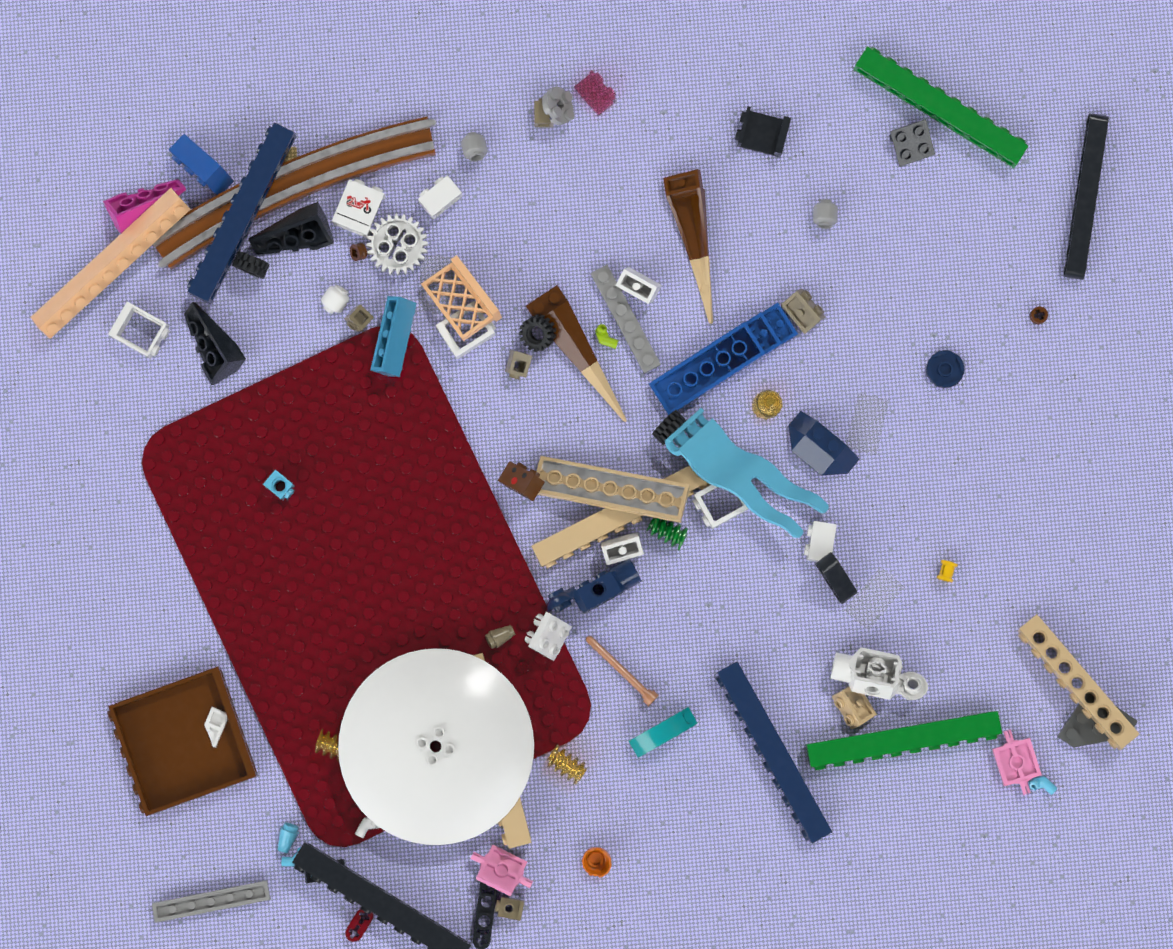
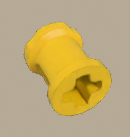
M941 560V570L936 578L953 583V573L958 564Z

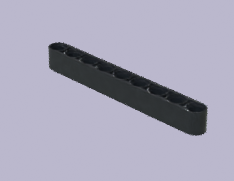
M1089 113L1087 118L1063 276L1067 278L1083 280L1085 277L1109 116Z

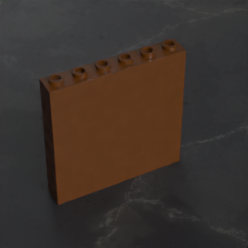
M220 666L108 706V718L110 722H114L116 729H113L116 740H120L122 745L120 753L123 759L126 758L127 760L126 770L129 777L132 776L135 783L132 784L135 795H139L141 801L138 803L142 814L145 813V816L153 815L259 776ZM212 707L226 712L228 717L216 748L212 746L204 726Z

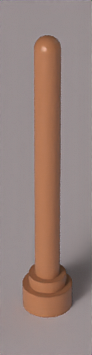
M592 636L586 637V642L643 695V702L649 707L659 695L654 690H647Z

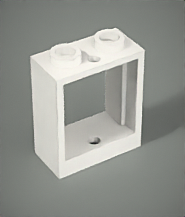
M473 301L465 307L475 308L476 303ZM461 310L452 314L450 317L459 319ZM477 312V316L481 321L486 319L484 317L485 313ZM445 319L436 325L437 330L457 360L494 337V330L496 329L493 322L485 326L488 332L460 349L446 328L450 324L448 320Z
M126 302L108 335L151 359L152 356L158 354L160 350L159 344L162 339L165 340L169 335L170 326L135 305ZM134 312L161 327L148 351L121 337Z
M713 485L694 494V500H692L697 511L701 509L704 515L701 517L706 527L710 526L711 529L749 509L739 499L742 507L714 521L701 498L718 488Z

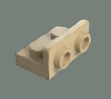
M850 686L832 696L835 706L840 710L845 723L851 729L862 725L877 715L865 694L852 692Z

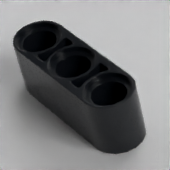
M832 552L815 563L841 604L858 593Z

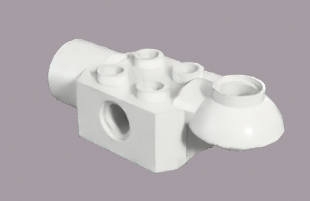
M862 647L853 656L835 653L830 679L848 682L852 692L888 700L895 694H900L907 700H917L922 698L928 690V683L922 675L916 672L901 674L903 666L899 655Z

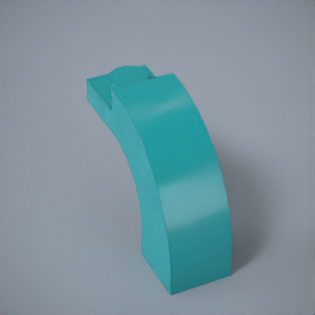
M687 707L629 740V743L639 758L695 726L698 722L690 708Z

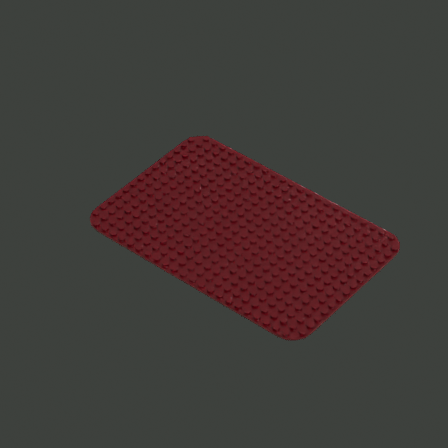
M381 326L368 329L164 426L151 436L144 447L142 467L147 483L307 825L318 839L329 845L339 847L360 844L385 831L382 828L368 829L364 838L355 834L361 821L367 816L355 803L346 787L339 762L338 746L341 723L351 698L365 679L386 662L406 653L424 649H450L470 655L483 653L485 662L496 668L509 680L526 706L533 729V759L570 742L582 733L589 721L591 709L587 688L565 643H563L559 654L553 661L528 647L529 643L525 642L526 636L532 638L527 633L529 631L535 633L539 626L534 625V619L541 621L536 616L538 614L544 616L548 612L547 605L422 345L410 332L400 377L386 376L371 371ZM274 470L278 471L295 485L293 488L295 491L289 499L281 500L263 485ZM280 481L276 484L277 491L285 489V482ZM511 625L515 636L500 647L491 649L485 638L488 631ZM433 741L430 744V749L433 752L441 750L442 746L439 741Z

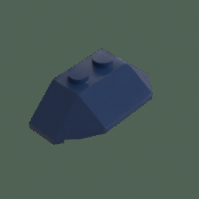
M802 411L788 425L791 451L821 476L848 474L860 460L842 440L819 421Z

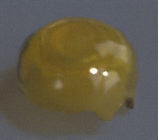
M771 389L758 393L752 402L753 412L757 417L764 420L777 416L783 407L781 396L778 392Z

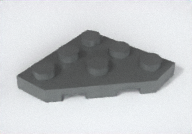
M1089 693L1085 694V701L1093 703L1094 696ZM1079 703L1057 735L1059 739L1073 748L1106 742L1109 739L1105 733L1101 734L1094 726L1096 723L1092 718L1088 719L1083 714V707ZM1098 709V716L1103 719L1106 718V710ZM1119 709L1132 726L1135 727L1138 721ZM1111 724L1110 730L1118 734L1120 727L1117 724Z

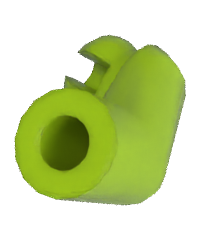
M604 324L598 325L595 329L598 342L601 345L616 349L619 340L609 337L607 327Z

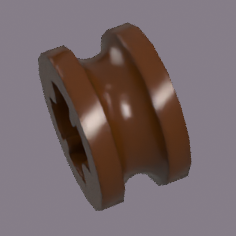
M363 243L352 244L350 246L351 258L354 261L366 259V246Z
M1035 307L1030 312V320L1034 324H1042L1048 318V311L1044 307ZM1035 311L1043 313L1044 316L1041 317L1043 320L1034 317L1037 314Z

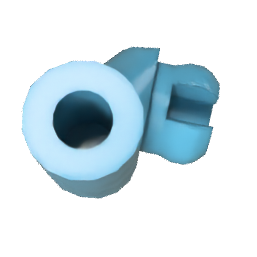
M1045 776L1034 777L1028 783L1031 790L1044 788L1051 795L1057 790V787Z

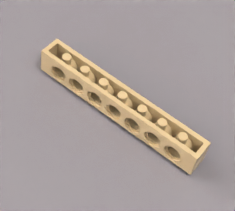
M1038 614L1019 628L1018 632L1020 634L1018 637L1024 644L1028 643L1031 646V652L1037 659L1041 658L1045 663L1043 665L1050 674L1054 673L1058 678L1056 681L1063 689L1066 687L1071 693L1069 694L1071 700L1083 707V714L1088 719L1092 718L1096 723L1094 726L1101 734H1106L1109 738L1107 741L1112 748H1117L1120 751L1139 735L1138 731ZM1040 634L1044 640L1042 643H1036L1033 636ZM1053 649L1056 652V657L1049 658L1046 655V650ZM1066 664L1069 667V672L1062 673L1059 670V665ZM1072 679H1079L1082 683L1081 688L1073 687ZM1085 694H1092L1094 702L1087 703L1084 698ZM1100 708L1105 709L1107 712V717L1104 719L1100 718L1097 714ZM1111 724L1119 725L1120 732L1118 734L1110 730Z

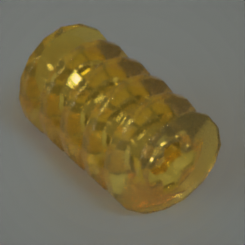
M322 729L315 745V753L322 749L323 756L330 752V759L337 755V761L339 762L337 734L330 738V731L323 735Z
M557 744L547 759V767L550 768L555 765L554 772L561 769L560 776H564L567 773V780L569 781L574 778L573 784L576 785L588 767L584 768V761L578 765V757L571 760L572 753L565 756L566 749H562L559 752V745Z

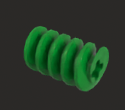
M652 518L646 532L651 529V536L658 533V540L664 536L665 544L671 540V547L678 544L679 551L688 535V528L685 527L683 530H680V523L674 527L673 521L667 523V520Z

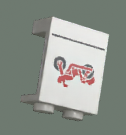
M349 179L333 216L332 223L367 238L371 234L370 228L379 206L386 196L382 193L383 190L376 186L370 188L365 186L366 183L361 180L355 179L352 181Z

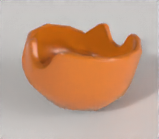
M591 847L583 855V868L590 876L601 878L608 874L611 869V856L601 847Z

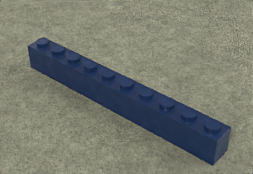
M275 122L272 127H268L264 143H260L256 153L258 155L256 159L251 160L247 176L243 177L240 181L239 187L241 188L238 194L235 193L233 195L229 211L226 210L223 214L221 227H217L214 232V241L207 246L203 262L200 261L196 267L197 274L195 278H191L187 285V292L191 296L210 305L297 137L295 132Z
M738 661L718 671V676L715 678L720 688L724 686L727 694H725L727 701L730 705L734 704L737 709L734 712L739 722L743 720L746 726L744 731L749 739L753 738L755 742L753 747L758 756L762 754L765 760L763 765L768 773L772 772L775 778L772 782L776 789L782 790L784 796L781 798L786 807L790 806L794 812L791 814L796 824L800 823L803 830L800 832L805 841L809 840L810 843H814L832 833L830 826Z

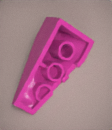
M177 179L157 184L151 190L141 188L135 194L127 195V192L121 193L103 201L116 229L121 234L170 188L178 196L186 188Z

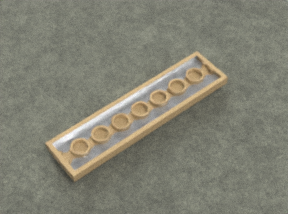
M540 456L536 471L541 474L539 478L545 481L538 495L679 523L682 521L690 489L689 484Z

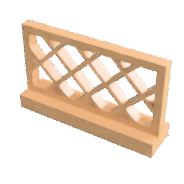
M456 255L451 259L452 262L421 283V285L464 342L493 320L496 322L500 320L502 316L498 308ZM450 270L454 271V280L444 279L447 272ZM433 282L440 283L438 291H432L427 286ZM443 283L453 284L451 293L442 292ZM456 285L465 286L464 294L455 293ZM450 296L449 305L440 304V297ZM453 298H463L462 306H453ZM467 298L476 300L475 308L465 307ZM451 309L461 310L459 319L450 317ZM464 311L474 312L472 320L463 319ZM477 312L485 313L488 316L483 321H476ZM462 323L471 324L470 330L465 334L460 331Z

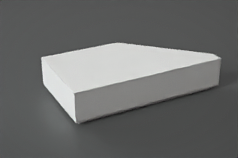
M212 707L204 726L212 746L216 748L228 717L226 712Z

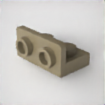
M801 288L785 300L781 306L801 331L806 334L820 321L825 319L826 316L824 315V310L811 300V294Z

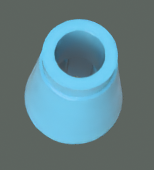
M287 822L281 826L277 850L283 853L289 852L299 834L298 826Z

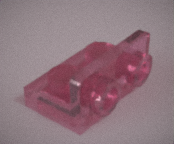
M591 70L588 76L574 86V89L599 117L616 103V93L610 86L607 88L604 85V79L598 72L594 73Z

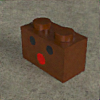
M509 461L497 481L510 490L534 501L545 481L539 478L541 474L533 469L528 471V467L520 462L514 464Z

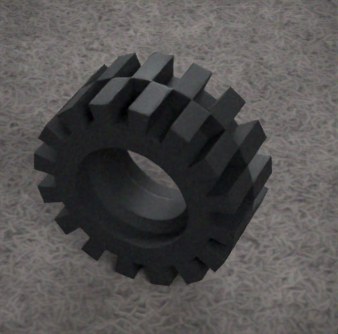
M240 251L237 252L232 266L245 273L263 279L270 265L264 260Z
M544 315L532 316L520 326L521 331L519 335L523 336L520 338V341L524 340L525 343L523 345L525 347L528 345L530 351L534 349V352L542 351L555 341L553 339L556 338V334H554L556 328H552L554 323H549L550 319H544ZM533 327L541 328L544 334L542 340H537L533 336Z
M675 410L659 424L652 435L664 445L665 440L687 420Z

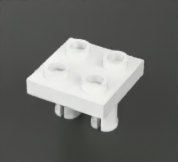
M546 612L544 616L542 614L536 616L541 621L534 619V625L539 627L535 633L532 631L527 633L532 638L526 636L525 642L529 643L528 647L554 661L572 626Z

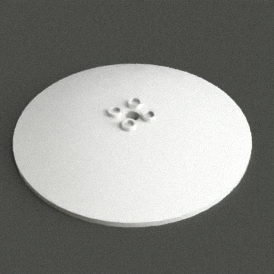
M450 649L418 650L386 662L368 676L356 690L346 708L341 723L338 746L339 762L346 787L361 811L378 827L400 839L425 845L453 844L476 837L489 830L504 818L516 804L523 793L532 769L534 757L533 729L521 696L509 680L496 668L484 660L461 651ZM433 741L441 743L442 747L439 752H433L430 749V744Z

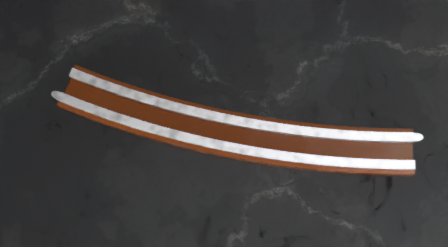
M422 117L386 126L335 142L284 162L254 221L301 198L349 179L398 164L435 156L436 153L430 128L436 125V120ZM239 184L187 212L153 244L163 258L158 264L160 268L168 266L172 270L205 249L209 244H212L215 239L213 238L217 227L220 228L223 223V214L226 210L229 211L233 195L235 193L238 194L241 188Z

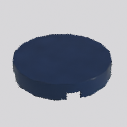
M949 350L938 351L933 354L926 366V374L930 382L936 387L943 389L957 385L965 371L961 357Z

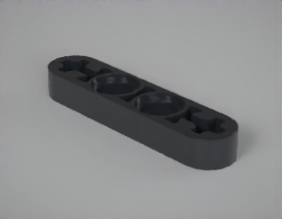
M480 882L473 934V944L477 949H486L490 945L497 890L490 887V891L494 890V895L482 893V889H487V885ZM484 896L491 897L492 905L484 907L481 904V899ZM483 915L490 919V923L486 927L479 924V918ZM477 928L481 930L489 929V934L484 933V939L487 940V943H484L483 946H479V942H476V938L481 936V932H477Z

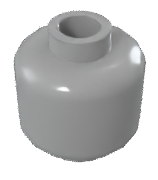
M470 132L461 141L463 155L466 159L477 162L482 160L487 154L488 149L483 135Z
M823 199L813 207V222L821 229L832 228L837 223L838 207L831 200Z

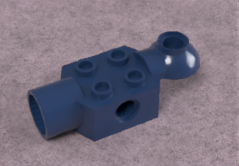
M627 559L609 569L610 572L603 571L595 576L596 580L582 582L578 585L579 589L577 590L573 586L565 591L563 588H560L549 594L547 611L555 610L558 613L571 606L570 600L574 599L580 611L585 614L639 584L642 580L631 560ZM595 586H601L604 592L601 595L594 594L593 588Z

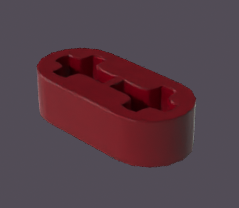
M359 909L345 931L346 938L352 942L359 941L371 924L374 913L368 914L370 919H365L361 924L359 922L362 918L360 912L364 913V911ZM359 925V937L354 936L352 938L350 936L351 932L349 930L355 929V927Z

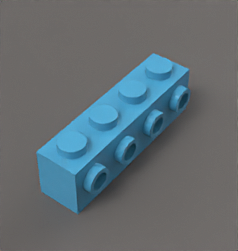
M387 296L371 371L386 376L400 377L415 315L416 302L402 297Z

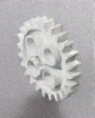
M396 213L394 219L390 215H388L387 221L380 218L381 225L376 222L374 223L377 229H370L373 236H367L371 243H367L366 246L372 248L367 253L368 255H374L370 260L371 262L377 261L376 268L382 265L383 273L389 269V275L396 271L397 276H399L402 270L405 275H407L408 268L414 271V264L420 267L418 260H425L422 253H428L423 248L428 246V242L423 241L427 238V234L421 235L424 228L418 229V221L413 224V217H410L407 221L405 214L399 219ZM397 228L399 232L396 236H390L389 230ZM403 230H406V233L400 240ZM408 237H414L415 243L407 245L405 240ZM400 240L401 247L397 246L395 249L393 243H398ZM383 244L390 246L386 253L379 251ZM394 251L392 259H388V257ZM400 253L406 255V259L402 262L396 260L397 255Z

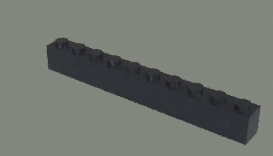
M306 841L292 861L295 864L294 868L301 873H304V871L311 874L310 878L319 884L321 881L328 885L327 889L335 894L339 891L345 895L344 899L351 904H354V902L360 904L361 910L367 914H371V912L378 916L377 920L385 925L389 922L395 926L393 929L402 935L404 933L410 935V940L418 945L423 943L428 947L427 949H469L471 946L470 942Z

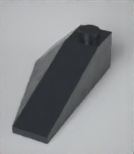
M318 202L298 209L248 238L257 255L280 253L281 250H292V252L305 248L317 250L334 244L327 217Z
M192 302L184 315L191 336H195L197 342L196 352L201 354L203 360L201 364L202 370L211 385H215L237 372L246 358L238 345L196 302Z

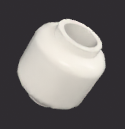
M339 285L329 286L321 298V302L324 305L323 309L330 314L334 312L341 313L349 302L348 291Z

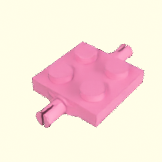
M1011 729L1003 731L1007 743L992 749L1003 786L1020 784L1023 795L1029 794L1031 792L1028 781L1042 775L1031 739L1014 740Z
M492 845L489 853L485 856L473 852L470 858L481 864L476 880L510 897L514 888L519 883L529 889L533 883L532 880L523 876L527 861L495 845Z

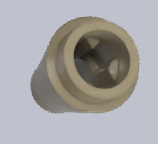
M511 625L488 631L485 638L490 648L493 649L500 647L515 636Z

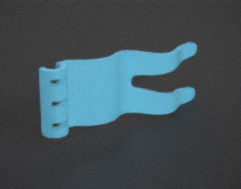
M702 408L665 440L667 449L673 455H682L701 479L713 486L733 493L758 517L785 529L794 538H800L803 535V529L791 517L770 506L752 484V479L757 478L776 494L792 501L807 504L820 513H826L829 509V505L820 496L790 482L771 462L737 447L713 418L710 421L704 418V410Z

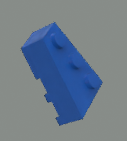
M183 134L169 148V151L173 154L172 160L179 166L183 164L185 166L183 169L191 177L195 175L197 177L195 180L203 187L207 186L215 195L226 191L234 182L223 167L187 135Z

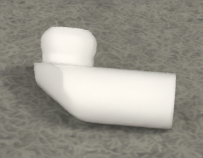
M366 817L361 821L355 834L364 838L368 829H378L380 827Z

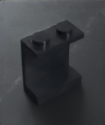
M747 106L746 112L742 111L739 121L743 123L742 129H737L735 140L738 141L737 147L781 158L791 117L784 116L783 119L750 111L751 107Z

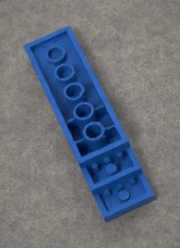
M777 302L648 384L669 415L796 337L798 333Z

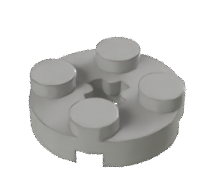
M557 86L546 90L547 93L542 97V106L545 114H549L552 118L550 121L555 125H563L573 120L572 94Z

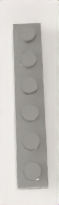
M608 265L590 273L643 373L645 374L661 366L621 289L615 286L617 282Z
M268 880L155 902L152 903L154 921L157 923L271 900Z

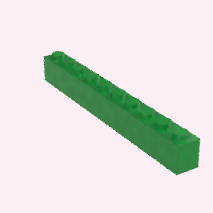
M866 47L853 69L1012 168L1016 167L1029 146L1025 144L1026 141L1021 137H1014L1009 134L1010 131L1006 128H999L994 125L990 118H983L972 107L962 105L959 99L947 96L941 88H934L929 85L925 78H918L913 75L910 69L898 66L894 59L890 57L885 58L874 47Z
M998 711L805 745L809 767H814L815 770L826 769L828 764L839 767L844 766L845 761L852 760L853 764L864 762V758L871 757L872 760L883 759L885 754H891V757L901 756L902 751L909 750L910 754L922 752L921 748L929 747V750L940 749L942 744H948V747L960 745L959 741L967 740V744L979 742L978 738L986 737V740L997 739V735L1002 734Z

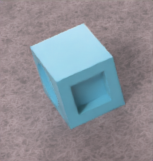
M276 470L263 484L281 500L289 499L295 491L293 489L295 485ZM280 481L285 482V489L283 491L276 490V484Z

